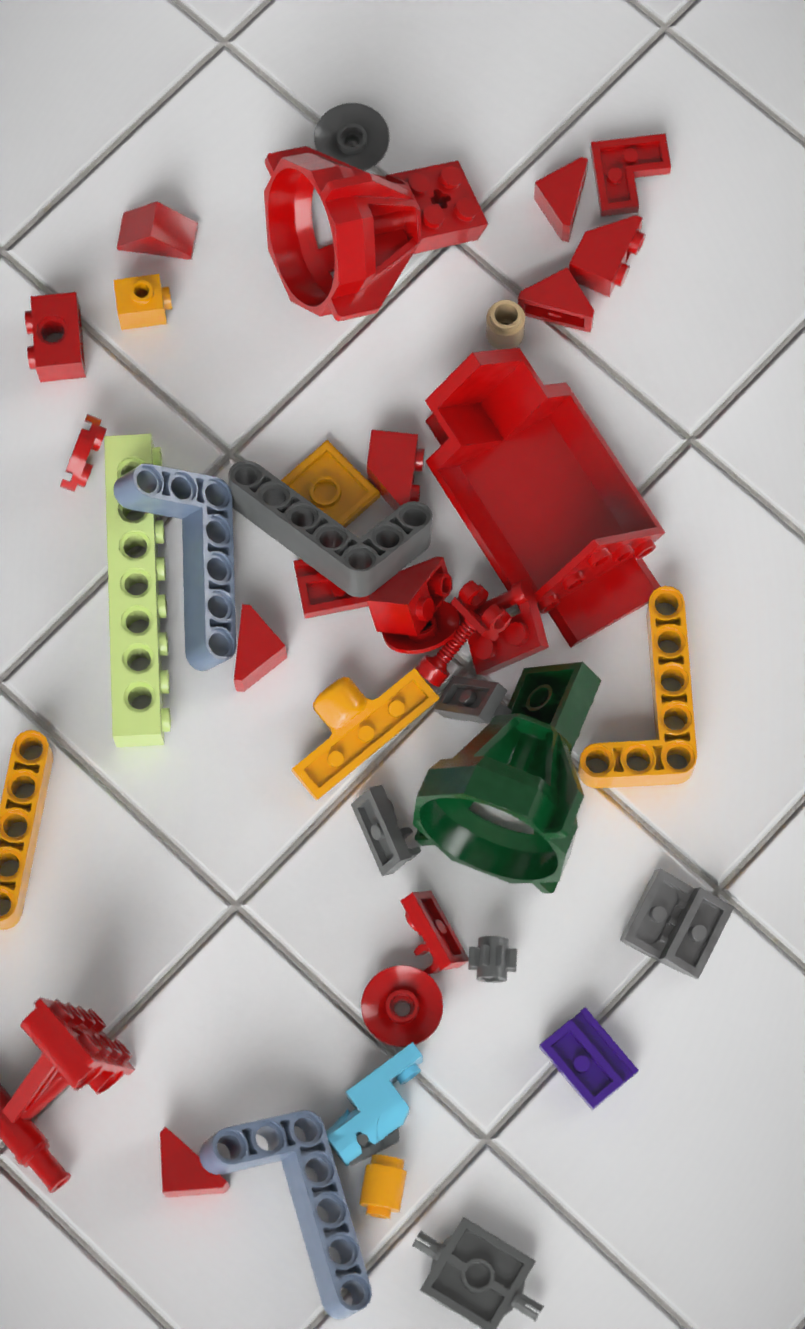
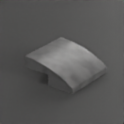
M660 868L655 870L620 941L672 969L699 979L734 907L701 887H691Z

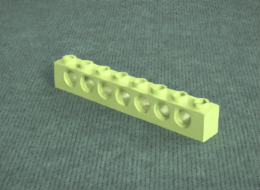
M151 434L104 436L112 736L116 747L164 745V732H171L170 708H163V694L170 693L169 671L162 670L161 656H168L167 632H161L160 618H167L166 594L159 595V581L166 580L165 558L158 557V544L165 543L163 520H157L156 514L146 512L139 520L127 519V514L132 510L120 505L113 491L114 483L117 479L141 464L162 466L161 447H154ZM135 546H143L147 549L142 556L137 558L127 555L128 551ZM144 583L148 586L146 591L140 595L128 593L129 588L133 584ZM137 620H144L149 623L147 629L140 633H134L129 628ZM143 657L150 660L149 666L144 670L135 671L130 668L131 663L137 658ZM146 695L152 699L151 703L144 709H135L131 706L133 700L138 696Z

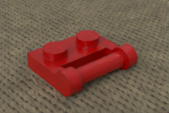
M521 580L513 584L511 590L487 600L481 607L475 609L482 617L485 610L493 604L505 610L518 604L521 612L511 617L510 624L504 631L498 633L499 637L496 641L482 636L477 630H474L475 632L472 633V636H469L470 638L467 640L477 675H489L549 648L535 593L527 580ZM458 611L460 616V625H462L461 623L464 622L465 618Z

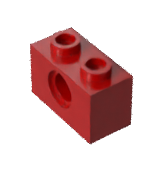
M77 293L30 296L31 310L25 311L27 334H33L34 346H27L29 368L36 369L40 382L86 378L81 307ZM53 333L63 334L62 338L56 342L46 341V338Z

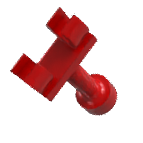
M473 580L467 582L460 589L458 598L454 597L450 602L465 618L464 622L461 623L462 625H459V628L456 629L455 636L442 646L437 655L433 657L425 655L415 667L424 679L436 687H440L450 675L447 670V663H450L452 657L454 658L457 651L460 650L459 648H462V645L465 644L464 642H467V639L470 638L469 636H472V633L475 632L474 630H477L482 636L496 641L499 637L498 633L504 631L511 622V615L504 608L500 609L496 604L488 607L482 617L475 611V609H478L486 602L489 593L481 584L477 585Z

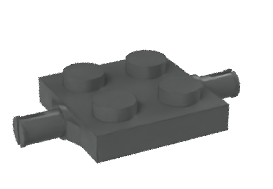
M465 1217L462 1218L453 1235L445 1240L443 1244L420 1231L417 1238L424 1243L415 1239L412 1247L433 1258L431 1272L422 1285L420 1292L480 1329H497L503 1317L511 1312L513 1308L533 1319V1321L537 1320L539 1314L525 1305L541 1313L544 1305L523 1294L525 1280L536 1262L534 1259Z

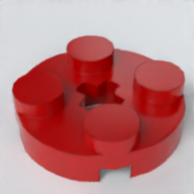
M90 414L86 415L84 422L91 424L89 431L81 429L65 472L72 474L70 481L62 479L60 487L75 492L77 486L82 488L86 486L93 465L86 463L91 449L98 452L107 428L100 426L102 419Z

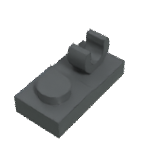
M458 676L451 678L433 708L444 718L484 724L490 723L491 719L496 715L512 713L507 706L501 703L508 690L500 683Z
M382 785L368 788L351 804L382 876L395 873L406 862L411 861L421 852L420 847L413 849L407 847L404 839L411 835L413 831L409 827L399 829L393 804L388 799Z

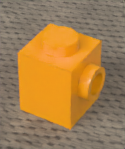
M159 274L113 280L121 330L167 324L165 310L172 309L169 286L162 287Z

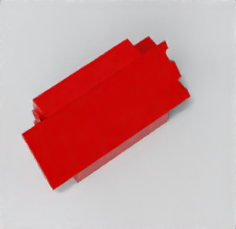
M520 348L472 352L425 400L432 411V414L425 422L441 445L425 462L507 591L511 590L513 584L521 580H527L534 590L540 613L545 614L548 612L564 639L572 648L649 603V598L653 591L661 586L642 558L654 551L656 548L654 543L666 532L567 382L544 385Z

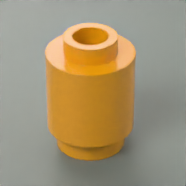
M372 1155L371 1163L366 1164L359 1201L360 1206L367 1208L366 1215L390 1219L391 1212H400L407 1171L403 1170L404 1160L387 1155Z

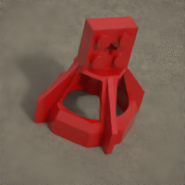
M308 146L269 153L264 161L271 176L264 190L269 254L290 301L320 317L333 314L336 321H344L377 313L413 254L476 241L488 225L458 160L389 175L386 174V176L367 173ZM314 187L326 210L333 237L332 244L320 249L317 246L312 221V195Z

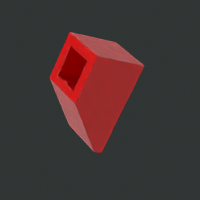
M634 215L586 231L569 263V271L576 282L610 297L615 285L622 287L630 269V266L626 263L631 253L634 255L639 253L646 234L641 232L643 218Z
M371 429L367 460L368 481L380 492V495L394 511L407 502H419L421 485L414 484L416 471L423 472L425 449L418 448V434Z
M436 556L399 571L370 595L367 603L377 632L418 636L453 589L452 578L448 574L444 557Z

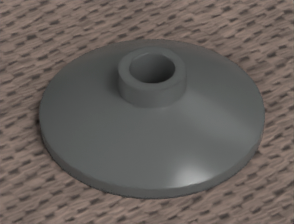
M345 103L328 110L318 121L314 133V143L317 151L363 171L374 167L383 159L388 150L390 139L389 129L384 118L373 108L359 103ZM354 140L357 141L359 145L355 147H348L346 146V143L348 141Z

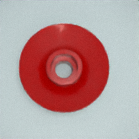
M443 601L432 619L429 620L418 636L382 632L383 639L389 648L399 653L419 654L432 651L446 644L455 636L456 629L460 625V616L458 610L452 604Z
M407 965L392 966L377 973L365 987L361 1000L362 1017L370 1033L382 1043L393 1047H407L412 1042L417 1045L427 1040L436 1031L443 1015L442 994L434 979L421 969ZM398 1003H407L410 1006V1012L405 1016L396 1014L394 1009Z

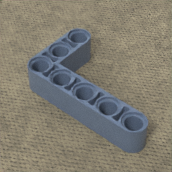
M141 464L117 479L114 483V496L124 508L182 519L185 654L187 661L194 669L207 671L231 659L236 652L231 489L223 479L154 464Z
M301 1110L226 1127L205 1141L199 1152L200 1162L208 1172L215 1175L227 1174L278 1161L282 1162L320 1299L326 1313L336 1319H346L366 1308L372 1297L371 1285L321 1118L314 1112ZM294 1126L304 1131L306 1136L305 1142L296 1137ZM256 1134L266 1139L268 1150L258 1146ZM218 1143L228 1148L230 1159L223 1158L219 1154L217 1149ZM306 1166L311 1167L316 1172L317 1182L312 1181L307 1176ZM318 1206L327 1211L329 1215L328 1223L319 1217L317 1213ZM329 1247H333L339 1252L340 1264L331 1259ZM342 1287L350 1292L353 1301L352 1305L347 1304L341 1296Z

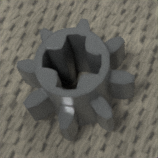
M483 936L478 938V947H469L468 970H477L476 979L478 981L490 983L506 982L508 972H516L517 949H509V939L499 936Z

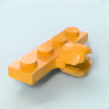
M415 668L380 697L373 700L366 698L349 677H341L323 690L313 702V709L330 729L331 735L329 739L293 767L291 771L317 801L440 698Z

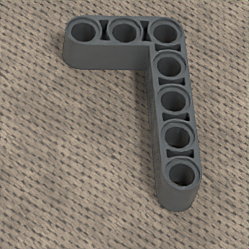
M247 460L239 461L233 464L229 470L228 478L229 488L232 493V507L351 596L365 597L372 594L430 546L433 514L431 509L421 502L413 501L401 505L365 535L358 538L259 464Z

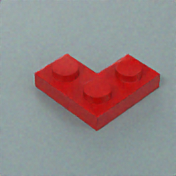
M666 133L591 142L590 152L601 217L638 213L639 201L635 178L666 175L671 172Z

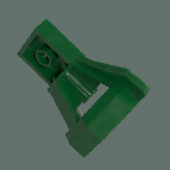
M584 662L524 668L507 706L512 713L494 716L491 722L458 754L450 759H441L428 770L416 797L412 825L418 830L414 839L421 846L435 845L452 861L508 883H532L544 894L553 893L571 854L578 828L577 813L584 798L571 753L602 680ZM474 801L497 808L532 827L534 834L517 832L501 827L470 811L469 808Z

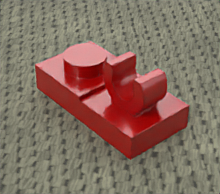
M431 890L412 892L400 900L406 911L405 918L408 924L425 941V944L415 948V956L425 955L428 952L432 954L433 962L424 972L427 974L439 973L442 970L459 968L468 962L469 958Z

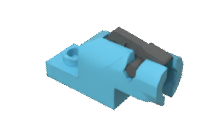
M413 1042L346 1091L347 1099L355 1109L351 1112L347 1109L326 1130L330 1146L345 1166H354L399 1142V1128L404 1124L409 1114V1107L393 1084L398 1081L403 1085L421 1071L418 1065L423 1062V1055Z

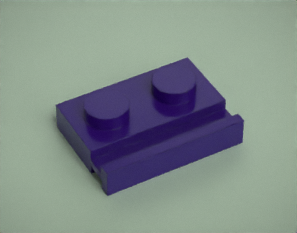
M586 1007L539 1045L541 1051L592 1111L639 1072L637 1067Z

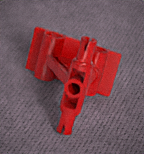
M40 997L34 1002L36 1008L22 1021L20 1027L43 1054L12 1097L0 1084V1139L15 1155V1160L21 1166H30L46 1185L48 1191L54 1193L68 1182L71 1175L48 1150L50 1147L48 1144L49 1140L32 1122V1119L69 1085L76 1091L88 1084L98 1095L108 1090L124 1075L132 1074L136 1069L129 1062L133 1057L130 1051L118 1039L112 1041L102 1031L106 1024L92 1009L89 1008L86 1011L80 1005L74 1007L69 1002L63 1004L58 999L52 1001Z

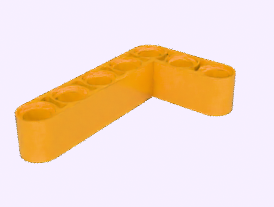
M662 586L654 590L649 598L646 615L656 740L594 743L584 748L580 756L578 773L582 782L589 787L613 788L672 785L684 783L693 774L697 759L685 601L680 591L674 587ZM660 603H669L675 608L676 612L671 615H662L656 610L655 606ZM669 640L674 642L679 650L674 653H665L659 648L658 644L661 641ZM667 678H674L679 681L682 688L674 692L664 689L661 681ZM676 716L682 719L685 726L679 730H672L665 725L664 719ZM674 754L681 755L687 760L688 765L682 769H675L669 765L667 758ZM634 756L641 757L647 762L648 767L641 771H635L627 765L626 761ZM597 758L603 760L608 768L604 772L594 773L588 769L586 763L591 759Z
M35 730L24 731L14 740L0 804V869L5 862H19L18 871L14 875L7 877L0 875V900L11 901L10 910L5 915L0 916V930L14 927L20 921L23 913L53 764V752L46 737L41 732ZM40 746L43 748L42 754L34 760L23 758L25 751L29 747ZM32 784L35 786V790L30 797H16V791L21 785ZM16 822L27 824V829L23 835L19 837L8 836V830L12 824Z

